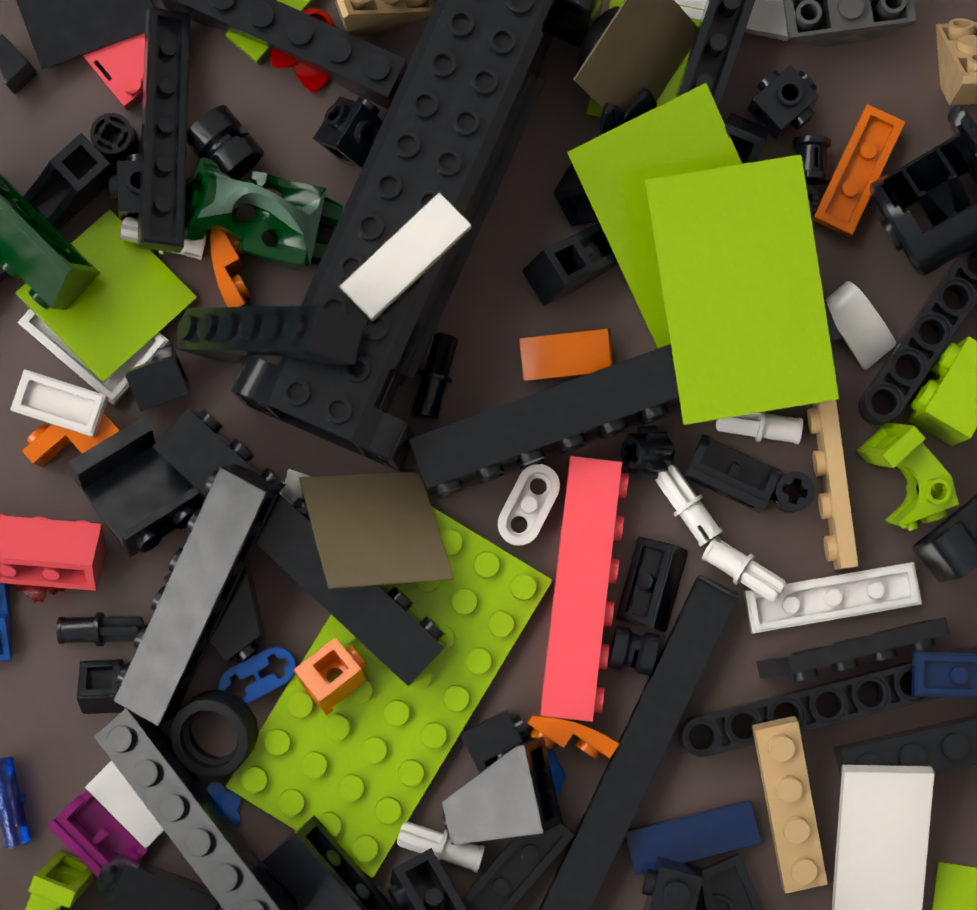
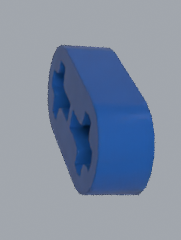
M283 647L266 649L227 670L219 680L218 689L229 692L228 688L233 685L231 677L237 674L239 679H245L254 674L257 682L245 688L247 696L241 698L245 703L249 704L287 684L295 674L293 669L298 666L296 657L290 650ZM273 654L278 659L286 658L289 665L284 668L285 676L283 678H280L276 673L263 678L260 673L261 670L271 665L269 657Z

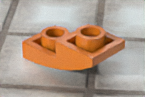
M211 230L210 243L213 268L223 299L227 307H248L244 300L251 295L239 274L232 278L230 274L244 267L238 256L243 253L239 251L240 241L224 231Z
M610 328L519 338L524 381L584 375L614 365Z
M531 715L527 721V724L534 728L529 735L533 738L544 736L546 747L552 749L555 743L564 748L573 734L579 737L575 745L596 760L601 753L610 758L619 746V743L605 734L572 720Z

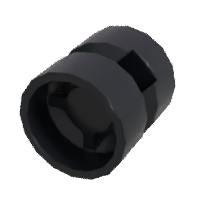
M220 105L205 113L187 131V144L198 158L204 157L213 160L219 165L221 172L235 180L241 179L250 172L264 154L263 149L249 132L240 133L242 125L226 105Z

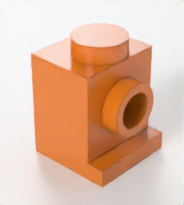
M336 638L332 639L293 669L302 687L326 716L333 711V706L366 681L362 671L366 666L363 658L352 645L345 649ZM341 673V675L338 676L335 680H333L331 683L329 682V679L333 674Z

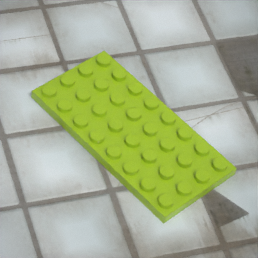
M433 507L432 511L453 580L384 586L389 591L394 586L400 589L413 602L409 609L421 621L426 616L432 619L445 632L441 639L447 646L411 685L407 686L333 615H330L301 663L332 639L336 638L345 649L352 645L363 658L366 666L362 671L366 681L333 706V711L326 716L302 687L296 674H294L260 729L254 750L234 772L226 785V788L294 830H297L315 815L361 870L374 878L398 838L401 826L409 820L553 581ZM341 673L333 674L330 677L329 682L331 683L338 676H340Z

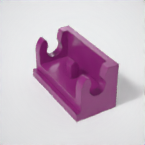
M88 790L82 795L79 794L47 825L97 877H99L103 866L106 863H111L115 852L140 860L150 850L149 847L145 849Z

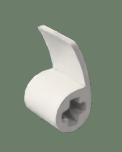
M850 281L845 282L826 299L840 338L844 339L863 370L869 369L895 347L896 340L887 325L855 284Z

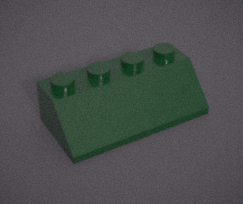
M0 173V257L2 258L0 266L13 278L19 279L21 277L31 287L28 292L29 295L43 308L49 309L51 307L52 309L67 310L96 279L100 272Z

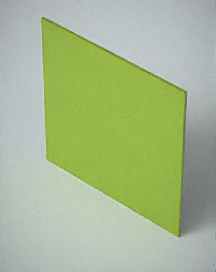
M110 209L71 243L100 274L67 310L52 309L51 307L45 309L29 295L28 292L31 287L27 283L15 292L103 383L197 298L150 249L139 248L137 243L124 241L120 238L122 221Z

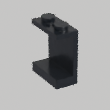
M143 417L69 461L76 484L130 558L139 552L152 550L161 542L162 537L173 530L186 528L193 513L203 506L200 492L197 488L193 487L189 490L171 464L152 447L155 444L153 431Z

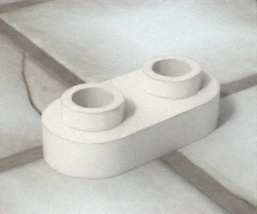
M534 464L524 469L520 474L498 518V531L507 543L514 546H524L531 543L539 534L560 490L558 475L552 468L543 464ZM541 479L546 483L547 488L543 494L537 495L531 491L530 484L533 480ZM516 517H522L527 521V529L522 533H517L511 528V521Z

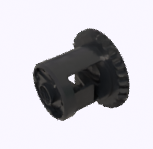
M960 104L952 108L947 116L950 127L954 132L950 139L892 173L872 182L869 188L883 215L879 218V221L897 252L903 250L917 274L922 276L930 274L942 265L977 246V202L971 205L959 180L960 176L968 172L977 188V124ZM915 202H918L933 228L924 233L920 230L910 210L907 212L905 208Z

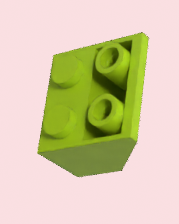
M970 336L958 344L952 342L946 350H943L930 369L931 372L935 373L934 377L925 386L921 385L917 389L908 407L913 409L908 419L909 422L951 447L970 439L977 428V341Z

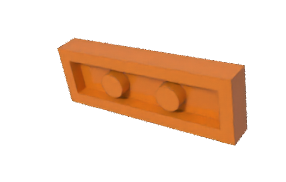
M869 104L865 106L814 213L813 221L849 238L853 235L870 199V185L879 179L905 121Z

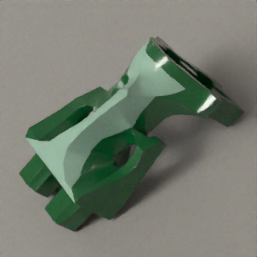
M201 158L195 173L186 179L184 240L190 242L202 240L207 230H221L240 240L239 251L275 262L290 270L310 267V265L319 266L329 242L316 238L319 225L329 228L336 227L343 208L341 204L325 197L326 188L286 180L268 173L255 171L250 172L249 180L252 183L243 182L221 172L219 165L213 160ZM267 188L277 190L282 194V197L267 190ZM243 204L251 205L255 210L254 218L249 222H242L236 217L237 209ZM264 232L275 235L277 243L273 247L267 246L262 241L261 235Z

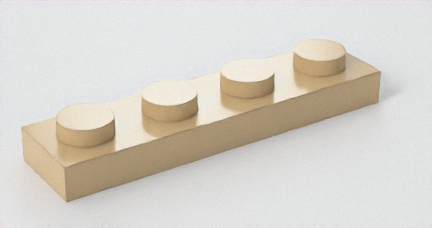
M836 400L813 403V408L807 409V423L810 434H816L818 451H813L812 458L816 477L822 476L824 493L818 494V505L821 518L828 519L830 536H824L826 560L828 562L833 561L834 570L858 567Z
M795 716L752 725L782 888L785 894L828 885L798 720Z

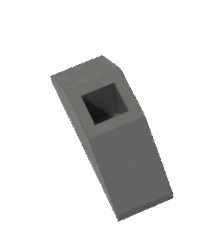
M783 0L789 40L822 47L868 41L912 25L917 21L913 0Z

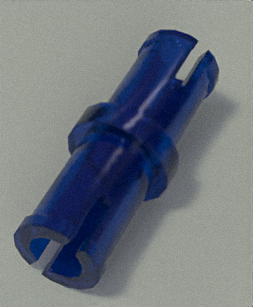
M14 756L0 758V825L5 848L16 847L33 841L32 836H30L24 809L27 797L26 793H21Z

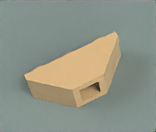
M334 0L346 32L354 36H370L385 33L431 16L435 7L434 0Z
M958 18L949 21L947 24H936L940 88L948 104H977V22Z

